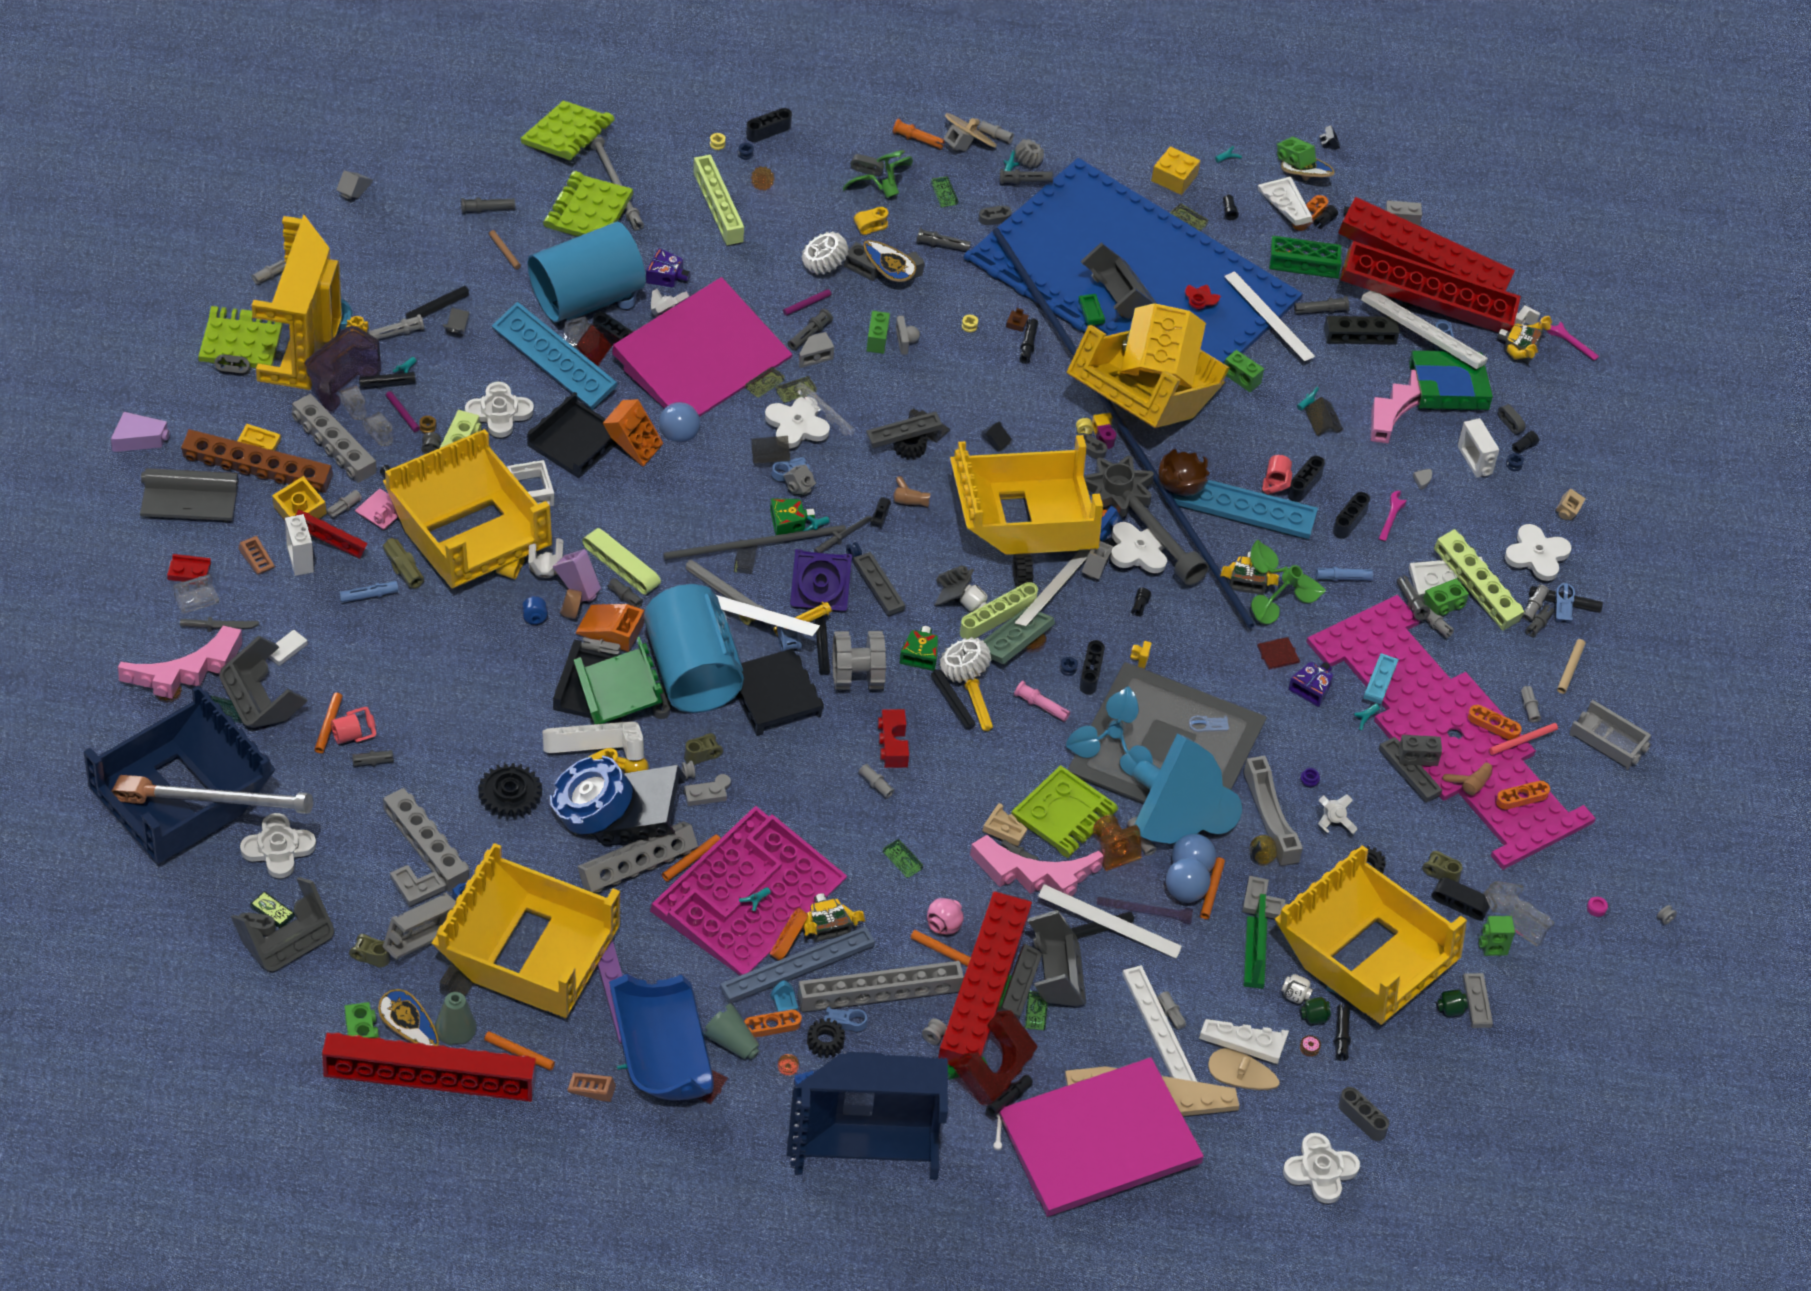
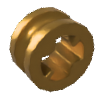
M423 416L420 419L419 424L422 433L435 432L436 420L434 417Z

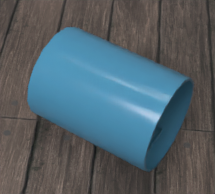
M619 221L530 255L527 260L528 274L536 298L544 313L554 323L564 319L567 321L630 297L632 292L644 288L646 283L645 269L638 247L630 232Z
M696 584L678 585L654 597L645 608L644 622L671 705L680 711L697 713L716 709L734 699L742 689L744 681L743 668L725 612L721 609L718 597L709 587Z

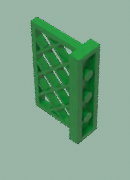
M1272 235L1269 269L1339 279L1342 264V245ZM1321 253H1324V254H1326L1327 256L1323 257V256H1321L1320 254H1321Z
M1260 894L1255 916H1247L1243 987L1263 989L1265 984L1266 894Z

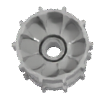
M849 631L834 632L832 655L835 690L850 689L852 673L867 672L869 689H884L886 649L883 631H868L866 648H851Z

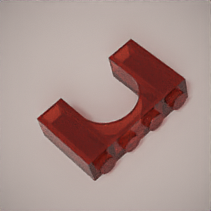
M1011 1010L998 1011L987 1024L990 1031L999 1041L1003 1052L1002 1064L996 1073L988 1067L978 1052L964 1054L954 1066V1070L981 1105L990 1104L999 1097L1012 1083L1011 1081L1022 1071L1024 1064L1033 1057V1053L1038 1048L1037 1044Z

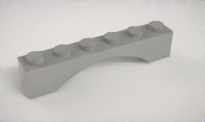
M1266 756L1248 758L1245 764L1244 775L1281 866L1298 863L1303 848L1297 833L1289 826L1281 811L1274 788L1272 771Z

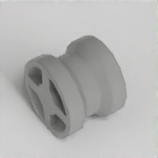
M931 1019L928 1027L922 1031V1036L927 1042L938 1045L941 1041V1036L945 1034L947 1026L938 1019Z

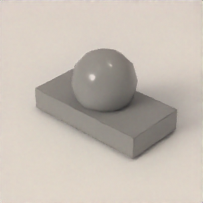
M897 316L896 333L900 353L905 355L908 354L909 343L912 344L919 340L920 332L914 326L906 327L904 316Z

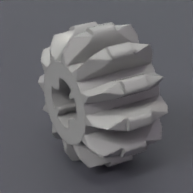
M1023 139L1015 148V158L1018 159V162H1022L1023 165H1027L1029 168L1032 166L1036 167L1044 158V149L1035 141Z

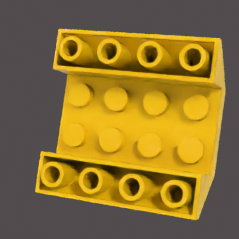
M1154 303L1135 308L1121 373L1139 376L1140 370L1160 375L1163 371H1167L1181 380L1180 386L1192 388L1206 323L1191 311Z

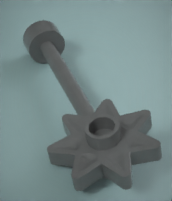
M1126 456L1119 463L1115 464L1103 458H1098L1096 462L1097 473L1084 476L1087 490L1100 494L1103 507L1112 505L1122 517L1127 515L1130 507L1178 561L1174 570L1186 585H1193L1202 580L1209 570L1208 563L1196 551L1186 553L1144 506L1151 504V493L1146 487L1153 483L1154 473L1152 471L1134 470L1132 456Z

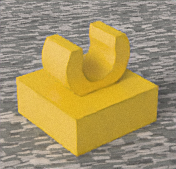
M1144 641L1143 647L1133 645L1130 658L1139 660L1138 667L1145 669L1150 654L1151 642Z

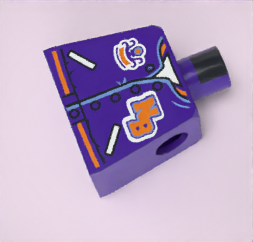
M658 248L646 270V283L673 288L679 279L688 282L691 271L683 269V259Z
M1313 662L1308 663L1291 677L1288 690L1320 707L1332 683L1333 674L1330 672L1332 670L1331 666L1326 662H1323L1320 666Z

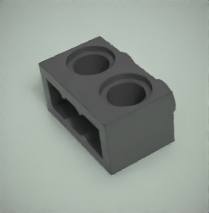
M855 242L848 250L849 255L845 257L844 267L874 282L881 273L867 257L864 245Z
M1402 735L1398 748L1399 764L1438 766L1442 754L1441 737Z

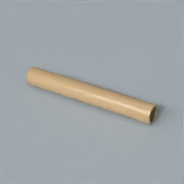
M1582 639L1576 641L1558 685L1557 691L1561 694L1566 693L1586 643Z

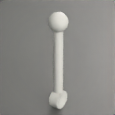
M998 1113L996 1115L998 1118L996 1142L993 1146L997 1151L1002 1148V1143L1000 1142L1002 1119Z

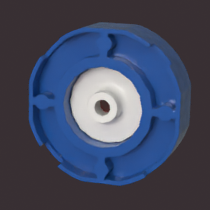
M602 756V759L593 760L592 757H587L577 761L558 777L554 783L556 786L554 795H550V805L571 832L590 834L603 831L611 823L624 815L632 798V784L612 758Z

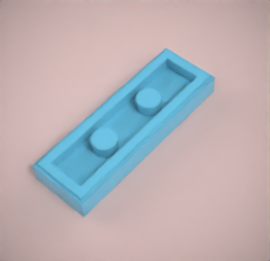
M1380 654L1365 691L1364 699L1382 704L1399 659Z

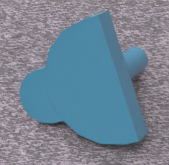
M1177 733L1161 769L1149 761H1141L1135 766L1133 771L1135 780L1150 790L1132 828V831L1141 837L1151 841L1172 844L1185 835L1197 834L1201 830L1214 834L1226 833L1239 822L1242 814V802L1239 796L1223 786L1222 772L1214 756L1191 739Z

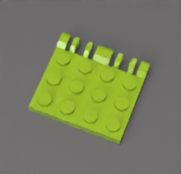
M563 100L520 139L524 145L571 160L580 152V147L585 148L597 135L601 134V129H606L615 121V118L608 112L603 114Z
M573 171L566 183L568 186H564L562 192H560L552 207L553 211L548 213L543 221V225L549 229L581 236L615 223L619 220L634 194L633 189L587 177L581 172Z
M211 306L198 356L200 362L215 363L216 357L224 354L245 357L250 362L251 368H256L258 363L273 366L284 323L275 322L273 324V321L268 320L267 323H262V319H256V322H253L252 310L241 309L239 320H237L238 310L235 308L232 310L231 319H226V307L221 308L220 318H218L219 307ZM225 358L223 361H219V364L231 365V363L225 361ZM243 361L240 364L234 363V366H247Z
M1060 765L1014 808L1011 814L1017 821L1057 848L1060 854L1069 858L1079 848L1077 841L1083 844L1087 838H1090L1098 830V827L1104 824L1102 818L1108 820L1118 811V806Z

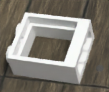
M1480 418L1464 422L1458 442L1459 450L1476 478L1493 474L1499 453L1498 446Z
M544 460L507 466L517 480L541 477L544 489L528 493L537 504L547 501L550 506H554V491Z
M304 514L286 517V544L294 574L297 576L313 573L312 540Z

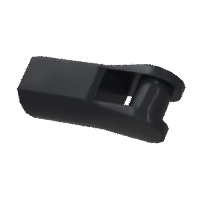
M884 497L879 499L870 526L877 525L881 529L883 528L891 505L890 499Z

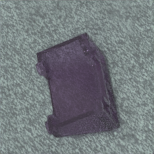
M356 326L345 328L305 361V370L325 409L332 412L340 405V399L335 393L357 375L361 377L374 376L376 373L381 372L379 340Z

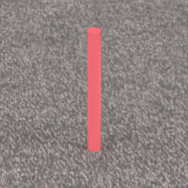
M1556 723L1493 746L1489 748L1490 754H1497L1556 731L1558 726Z

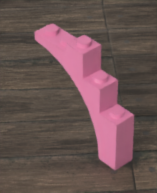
M1411 370L1409 385L1393 383L1390 399L1374 398L1371 416V441L1389 443L1392 428L1397 420L1409 409L1419 405L1421 393L1415 370Z
M222 626L218 634L207 645L190 655L169 662L155 664L120 662L118 666L119 681L153 688L154 695L173 699L180 683L200 686L207 671L220 674L221 669L237 655L242 645V630Z
M988 835L972 843L970 856L999 887L1010 884L1016 878L1030 894L1036 890H1041L1045 884L1069 896H1073L1076 893L1078 883L1082 882L1088 875L1097 873L1102 868L1104 855L1097 851L1072 861H1038L1010 852L997 844Z

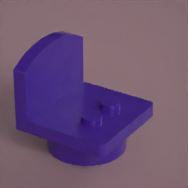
M795 549L791 606L816 608L821 605V602H828L831 610L845 611L848 605L852 554H825Z

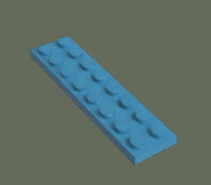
M516 302L492 325L494 331L570 393L576 392L577 398L591 410L618 386L614 379L519 302Z
M1208 480L1205 488L1193 496H1180L1170 492L1178 506L1310 539L1318 510L1317 507Z

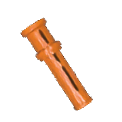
M897 119L893 127V134L899 133L906 136V139L914 138L940 150L943 148V145L937 142L945 143L944 139L918 130L915 125L903 123L901 119Z

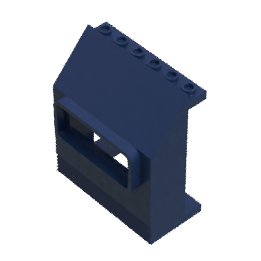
M199 685L192 689L193 702L98 756L91 747L84 751L88 787L157 864L241 816L249 805L213 802L195 813L183 799L147 797L144 803L120 802L111 792L120 775L142 776L148 778L153 785L171 786L157 769L179 758L207 789L259 793L276 770L270 763L268 756L258 750L256 743L247 738L244 730L238 728L232 717L227 716L220 704L215 703L211 699L210 694Z
M843 1052L793 1087L786 1156H791V1166H794V1175H803L804 1157L929 1162V1180H938L940 1124H946L948 1117V1059L946 1057L939 1059L938 1057L884 1055L871 1052ZM845 1092L874 1093L873 1106L844 1105Z

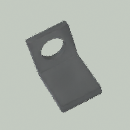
M452 308L448 324H443V328L446 332L464 336L470 313Z

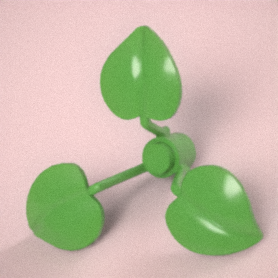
M905 150L883 155L876 160L877 163L885 160L886 164L885 169H887L888 179L883 180L882 185L874 175L868 174L848 181L843 187V191L852 183L872 179L879 186L880 190L883 189L886 198L899 194L895 182L894 167L900 165L912 166L913 158L909 156L889 164L891 158L900 157L905 153Z
M1259 540L1255 541L1250 553L1253 567L1262 574L1268 571L1271 573L1284 572L1282 574L1284 584L1270 599L1264 595H1257L1251 602L1252 611L1260 623L1267 625L1277 620L1280 610L1278 605L1272 601L1287 585L1296 587L1294 591L1296 597L1308 604L1316 601L1326 591L1318 582L1304 575L1298 565H1292L1289 569L1286 566L1281 569H1275L1279 561L1275 552Z

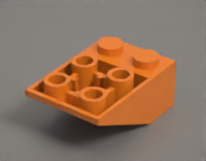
M639 399L622 400L603 422L610 437L641 466H645L663 444Z
M628 604L590 605L576 630V634L590 639H604L605 642L620 644L622 650L629 652L644 625V610Z

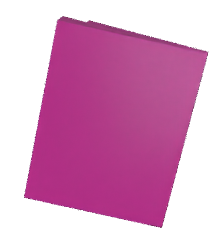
M722 277L613 344L612 354L624 365V371L662 407L666 408L675 402H684L694 407L699 417L786 362L793 355Z
M755 806L652 903L650 912L741 976L751 972L770 954L787 921L797 908H801L806 913L810 912V905L815 903L814 897L823 893L827 898L847 879V875L773 814L768 816ZM766 887L771 891L770 895L758 903L756 911H752L753 903L751 901L739 902L740 898L751 896Z
M1151 1057L1006 1106L999 1112L1038 1202H1041L1047 1217L1201 1164L1204 1157Z

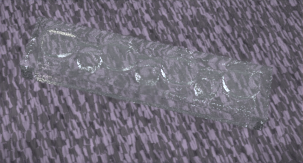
M800 381L796 386L799 389L797 393L805 400L808 397L813 402L811 405L817 411H824L826 413L825 418L832 424L836 422L840 426L839 430L845 436L848 434L853 436L857 432L851 424L804 382Z

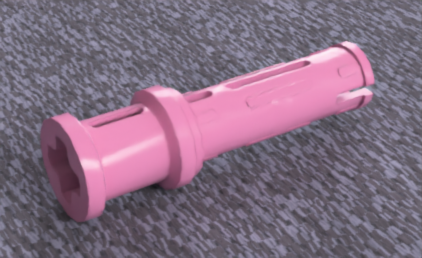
M1021 681L1014 696L1022 697L1030 705L1035 704L1063 722L1068 719L1071 713L1069 710L1041 695L1038 689L1034 690L1027 686L1026 682Z

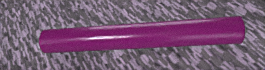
M829 289L789 306L783 309V313L787 316L831 296V291Z
M388 391L386 397L414 432H418L420 430L418 424L392 391Z

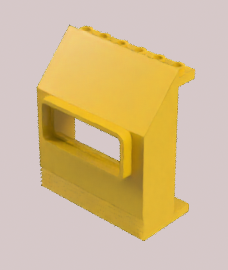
M303 214L302 219L283 216V246L285 250L284 262H286L272 303L253 300L252 318L289 324L290 340L280 367L258 363L256 367L257 381L310 390L327 343L334 344L342 319L340 262L330 259L329 246Z
M1089 325L1066 372L1150 426L1159 428L1194 418L1225 383L1223 380L1230 367L1200 349L1192 388L1180 386L1181 380L1167 371H1163L1161 375L1142 370L1139 371V376L1121 373L1125 355L1123 340H1126L1130 331L1106 336L1101 330Z
M485 429L385 471L386 479L383 482L406 534L441 577L445 579L451 589L529 555V545L536 544V551L552 545L550 505L547 501L537 504L489 447V433ZM490 505H495L502 513V516L442 542H437L430 533V531Z
M1076 435L1075 450L969 456L968 451H966V441L958 442V449L954 451L955 457H950L966 526L969 530L1006 555L1099 548L1103 503L1100 494H1092V502L1089 497L1084 479L1086 443L1083 435ZM1024 498L1031 522L1006 523L1001 499Z
M494 843L490 850H486L483 860L477 865L472 878L467 881L465 889L458 896L453 909L448 912L445 922L438 928L437 935L433 939L432 944L473 983L567 1018L620 927V891L612 888L607 898L503 859L501 845ZM525 912L550 920L519 973L494 964Z
M1362 845L1357 850H1353L1346 859L1339 861L1330 872L1324 873L1320 880L1316 883L1313 882L1304 893L1298 894L1293 902L1286 904L1282 908L1281 914L1275 918V921L1305 970L1382 1025L1461 958L1467 920L1460 916L1450 923L1367 863L1368 849ZM1374 922H1379L1395 934L1352 971L1333 958L1335 954Z

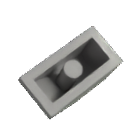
M344 170L336 190L342 192L341 196L345 198H359L372 184L373 179L359 173Z
M826 332L809 336L799 355L800 368L833 359L834 345Z
M1100 541L1098 549L1090 550L1082 573H1085L1090 578L1099 579L1111 555L1113 546Z

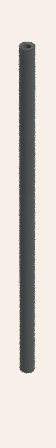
M840 525L663 552L664 560L830 535L834 531L841 533L846 530V526Z

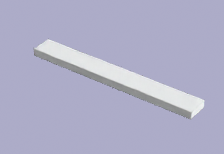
M1370 290L1363 294L1362 301L1472 367L1478 369L1486 364L1487 357L1380 293Z
M1142 965L1123 970L1122 975L1171 1078L1197 1082Z

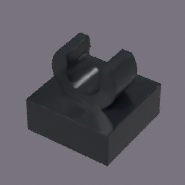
M1331 125L1325 127L1326 134L1319 136L1323 148H1327L1330 145L1334 150L1340 148L1338 136Z

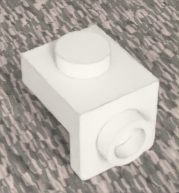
M1524 306L1517 313L1514 325L1535 324L1538 322L1540 313Z

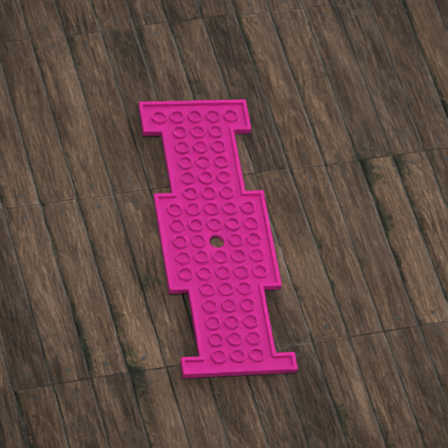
M1398 595L1307 637L1306 643L1323 662L1328 663L1332 667L1344 661L1366 687L1369 684L1381 653L1399 659L1382 702V706L1386 711L1376 715L1374 721L1389 739L1396 737L1400 741L1402 735L1441 737L1442 754L1438 766H1421L1442 789L1439 797L1443 801L1459 794L1504 845L1492 851L1491 857L1502 870L1595 822L1596 818L1584 805L1568 812L1551 792H1549L1548 798L1543 801L1507 810L1497 806L1496 799L1501 790L1540 781L1524 762V760L1534 756L1536 750L1529 742H1525L1497 754H1490L1489 748L1509 740L1470 722L1468 719L1470 707L1481 705L1502 716L1505 715L1467 672L1450 679L1408 631L1419 625L1420 620L1414 617L1412 610L1409 609ZM1490 720L1492 725H1499L1498 721ZM1458 730L1461 732L1462 738L1449 737L1448 731ZM1484 763L1492 765L1491 777L1475 795L1467 794L1463 790V783L1445 782L1442 779L1444 774L1470 776ZM1524 792L1518 793V795L1522 798L1528 797V795Z

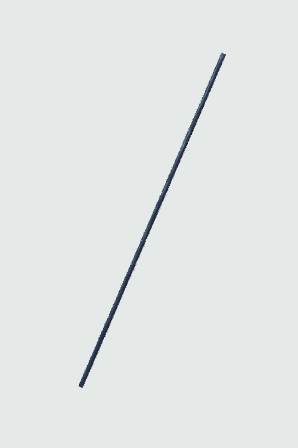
M995 228L993 234L1074 357L1077 348L999 228ZM1097 393L1109 413L1111 412L1114 421L1146 470L1154 473L1153 481L1204 560L1208 563L1248 628H1253L1255 626L1254 621L1224 576L1220 577L1221 570L1171 493L1162 486L1158 473L1112 402Z

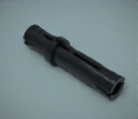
M1031 318V322L1030 319L1027 320L1024 341L1020 346L1021 354L1019 360L1024 364L1030 363L1032 352L1035 349L1034 341L1038 321L1034 318Z
M415 372L386 375L376 373L374 376H359L360 388L374 386L381 388V386L416 383Z
M1343 1004L1337 1006L1335 1057L1341 1061V1055L1343 1054V1061H1346L1349 1058L1348 1046L1351 1044L1349 1036L1350 1006L1345 1004L1343 1011Z
M1023 1075L1017 1082L1011 1083L1005 1092L986 1106L987 1113L995 1117L1012 1101L1022 1097L1024 1091L1033 1085L1032 1078L1029 1075Z

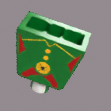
M771 499L770 514L775 535L803 531L805 529V521L809 520L807 517L815 518L814 509L803 510L800 499Z
M923 626L920 631L912 630L901 649L899 664L931 671L936 669L938 636L931 634L932 629L930 627Z

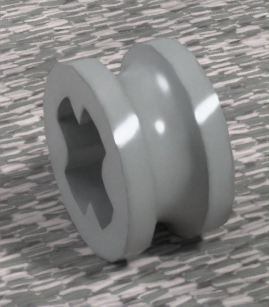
M689 761L688 764L682 762L681 766L682 772L686 776L685 780L688 777L695 778L693 762Z
M1667 905L1658 913L1657 918L1662 919V923L1666 925L1676 917L1677 912L1672 910L1671 905Z

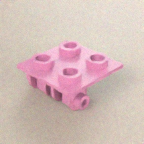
M378 489L355 510V512L383 530L398 518L389 494L382 489Z

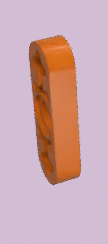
M1317 195L1311 199L1306 206L1309 211L1315 213L1312 215V222L1297 226L1292 223L1293 228L1299 231L1307 229L1328 206L1327 197Z
M1481 705L1470 707L1468 719L1473 724L1508 740L1520 736L1522 728L1519 723ZM1490 720L1498 721L1499 725H1492Z
M1536 781L1504 789L1498 793L1496 804L1499 808L1507 810L1543 801L1548 798L1550 786L1544 781ZM1524 792L1528 795V797L1522 798L1518 795V793Z
M797 908L792 913L770 951V955L778 961L787 954L808 917V914L801 908Z
M786 1010L748 1017L744 1022L756 1038L795 1031L801 1026L802 1016L796 1010ZM773 1020L778 1025L776 1027H769L766 1023Z

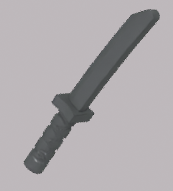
M867 516L841 533L834 531L833 537L816 547L814 552L822 553L833 546V544H842L844 537L870 522L872 517Z
M208 617V621L180 619V626L207 628V632H211L212 628H222V626L236 629L254 628L259 626V621L212 620V617Z

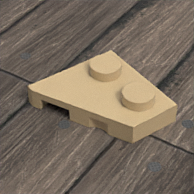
M998 803L984 824L982 831L1019 846L1026 835L1027 828L1022 823H1019L1012 814L1008 815L1003 810L1004 806Z

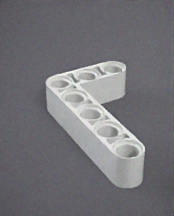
M637 722L549 728L542 732L543 751L547 753L623 747L627 759L640 760L644 758L643 736Z

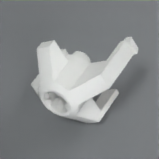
M656 289L652 291L651 311L657 318L673 308L675 304L688 298L689 295L686 291L674 298L671 295L662 297L659 290Z
M556 539L555 555L545 552L537 556L536 544L529 545V569L535 575L541 578H551L557 574L552 566L562 558L563 540Z
M1346 794L1338 800L1329 801L1323 795L1318 800L1324 806V815L1318 824L1327 833L1329 830L1326 827L1331 822H1341L1352 834L1358 830L1346 817V807L1353 801L1351 797Z

